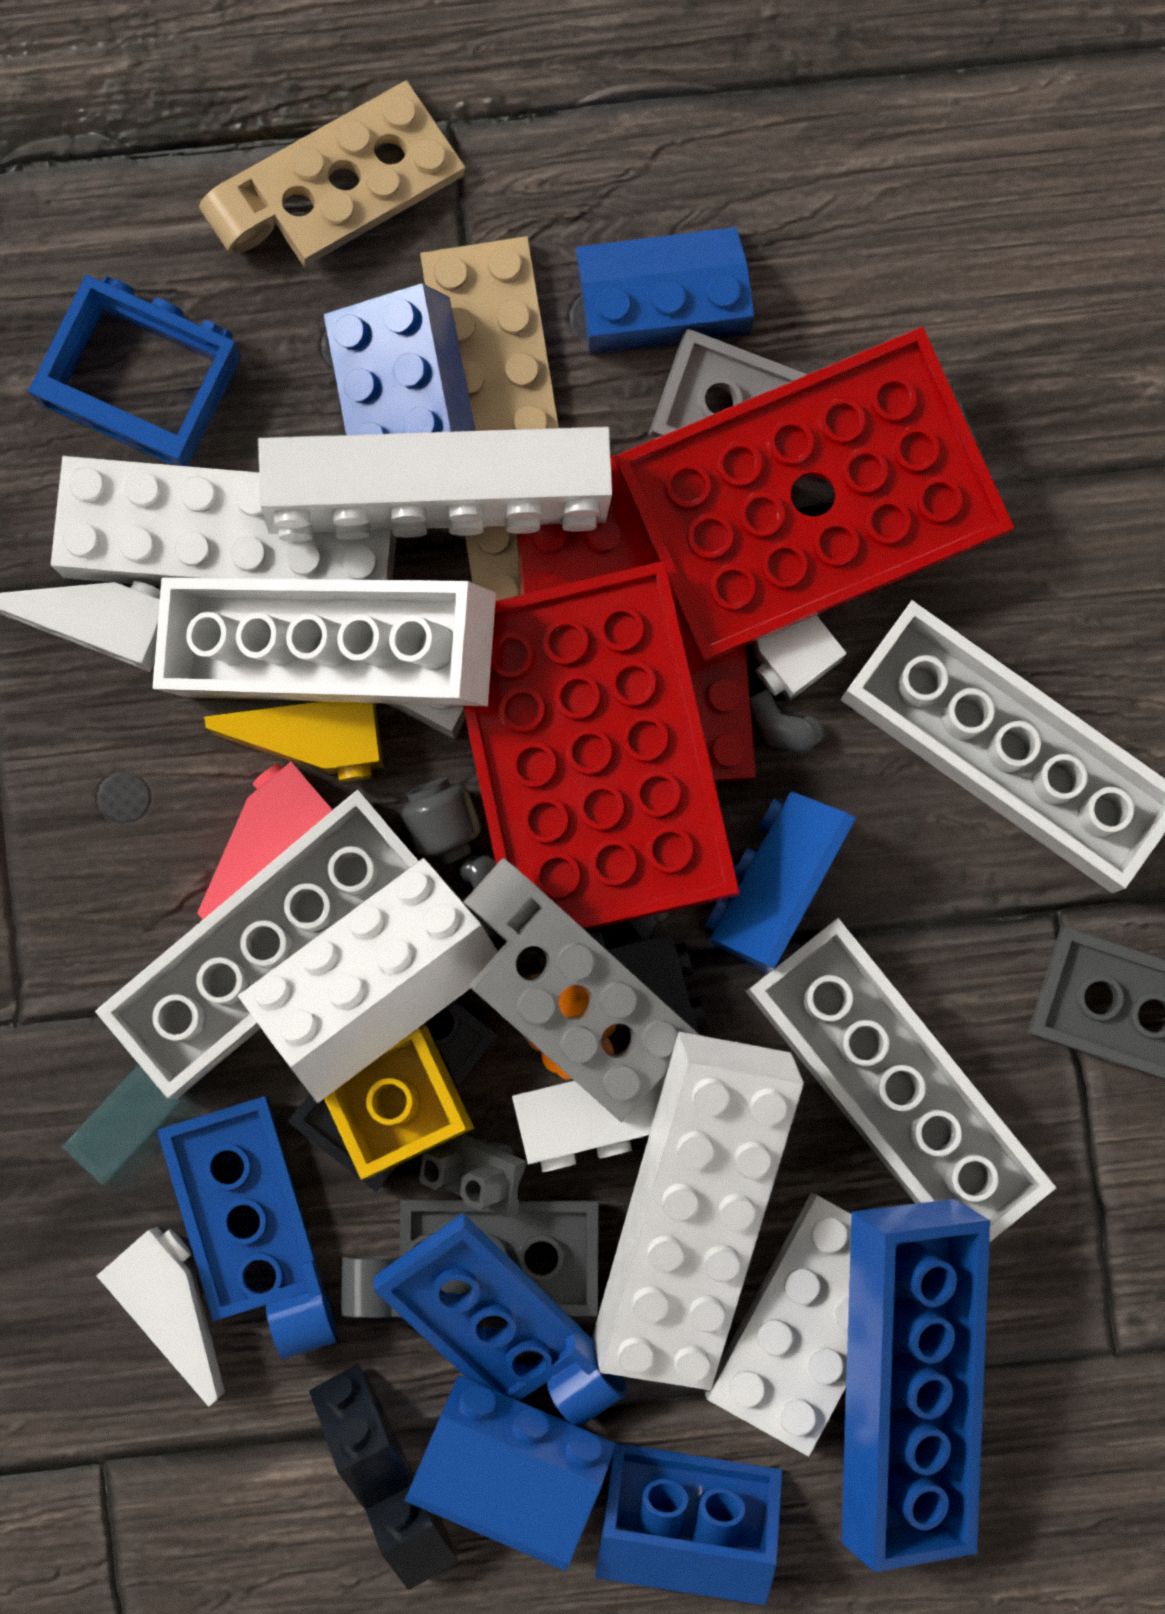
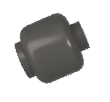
M442 777L422 784L406 794L409 801L403 806L400 815L414 850L418 855L425 858L439 856L441 863L447 864L461 859L472 852L469 843L479 836L482 830V822L469 791L464 785L459 783L450 784L448 777Z

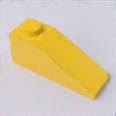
M321 701L204 717L205 728L214 736L328 775L338 774L340 782L372 778L371 769L384 768L376 703Z

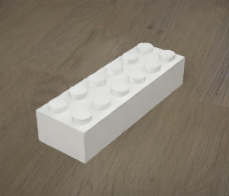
M609 427L258 438L260 507L268 533L278 534L279 539L283 541L310 540L313 538L314 532H336V537L340 539H363L369 537L372 530H392L393 535L396 537L411 538L426 535L427 529L449 528L450 534L469 536L480 534L483 532V527L506 526V531L509 533L526 534L537 532L540 530V525L562 524L565 531L583 532L595 529L596 523L606 522L612 497Z
M62 456L51 566L63 578L133 584V581L136 580L151 586H161L162 578L392 580L396 536L393 535L392 530H372L369 537L354 540L337 538L336 532H314L312 539L295 542L280 540L278 534H269L260 507L259 472Z
M162 578L153 689L195 698L488 707L496 592L469 581Z
M911 600L841 698L842 702L1111 893L1126 889L1165 833V779L913 600Z
M357 789L102 1004L95 1012L167 1099L179 1098L261 1028L239 999V994L419 861Z
M839 918L831 922L746 991L916 1204L949 1199L959 1201L990 1220V1243L1056 1189L1047 1175Z
M678 1032L592 1335L600 1373L705 1390L712 1389L804 1084L791 1052Z

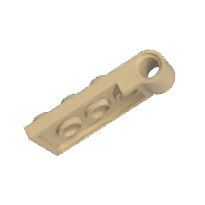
M405 80L219 184L205 195L200 202L199 209L229 254L238 255L254 248L269 236L276 224L305 267L462 178L465 166L412 87ZM391 143L399 146L403 150L405 157L397 164H385L376 157L374 151L382 144ZM338 169H348L357 175L360 182L351 190H340L330 183L329 176ZM302 195L312 202L313 209L309 214L297 217L286 212L283 208V203L290 196Z

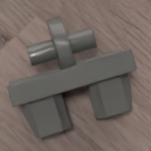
M462 1134L422 1155L419 1179L421 1184L431 1189L438 1190L444 1188L461 1196L464 1204L480 1211L487 1208L509 1218L519 1214L520 1203L517 1198V1191L520 1179L525 1171L526 1161L513 1156L512 1148L501 1141H492L487 1144L469 1135Z

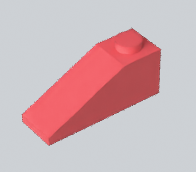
M289 762L283 768L279 763L274 764L253 782V786L257 790L246 800L197 912L202 920L332 811V808L292 762Z

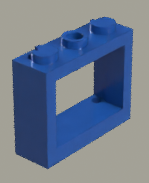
M85 274L28 390L29 394L39 406L169 465L189 467L242 357L235 341L231 340L233 334L229 330H225L208 320H204L200 326L182 318L184 312L180 308L163 299L154 298L151 304L133 296L135 290L119 279L114 280L109 276H105L103 281H100ZM103 311L213 361L177 435L67 385Z

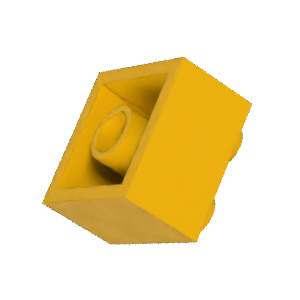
M427 1025L418 1027L324 1098L361 1180L375 1177L474 1129Z

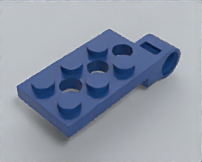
M268 1096L158 1129V1136L212 1320L216 1321L266 1305L272 1338L282 1360L338 1343L335 1320ZM225 1150L236 1152L244 1163V1171L241 1178L231 1184L220 1181L213 1170L215 1158ZM239 1205L251 1206L259 1214L260 1226L252 1237H239L231 1230L229 1224L230 1214ZM254 1260L268 1261L276 1271L275 1284L267 1292H257L251 1289L246 1282V1269Z
M464 1213L374 1276V1291L469 1380L518 1401L547 1382L548 1390L555 1406L569 1423L577 1427L583 1426L624 1398L628 1393L623 1376L600 1373L593 1339ZM453 1280L465 1281L471 1286L462 1294L446 1293L441 1289L445 1283ZM488 1316H500L507 1320V1323L498 1329L482 1328L478 1325L480 1320ZM524 1351H535L543 1355L539 1361L532 1364L519 1363L514 1359Z

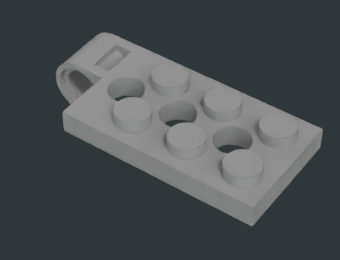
M687 328L683 333L648 435L658 438L713 415L714 413L708 409L705 402L706 392L710 388L719 387L726 390L730 394L734 406L808 374ZM814 475L800 478L792 487V490L824 502L830 500L834 492L827 480L819 479Z
M502 858L463 902L508 942L468 986L622 1123L668 1071L678 1032L699 1034L525 875ZM527 947H541L546 956V965L542 973L533 978L521 977L516 969L517 956ZM572 985L584 986L589 997L586 1009L577 1016L569 1017L563 1015L559 1008L561 993ZM613 1024H625L631 1035L628 1047L619 1054L611 1055L605 1053L601 1044L604 1031Z

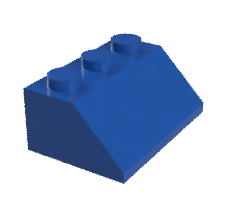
M737 227L576 247L589 355L680 344L683 333L687 328L714 339L745 336L751 333L754 311L747 261Z
M792 791L784 803L773 799L758 826L759 829L767 832L757 852L747 847L735 868L737 880L741 881L739 884L740 896L732 897L730 901L727 899L718 900L705 923V926L714 930L708 942L765 974L774 970L856 817Z
M458 1375L405 1501L566 1571L602 1486L616 1443Z
M616 1443L611 1459L595 1578L766 1606L777 1562L782 1469Z

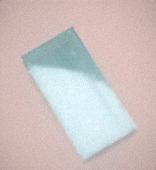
M138 1064L68 1139L62 1148L101 1185H106L175 1111L182 1101L179 1098L167 1099Z

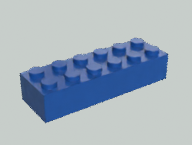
M955 1199L851 1212L841 1543L873 1572L977 1554L990 1220Z

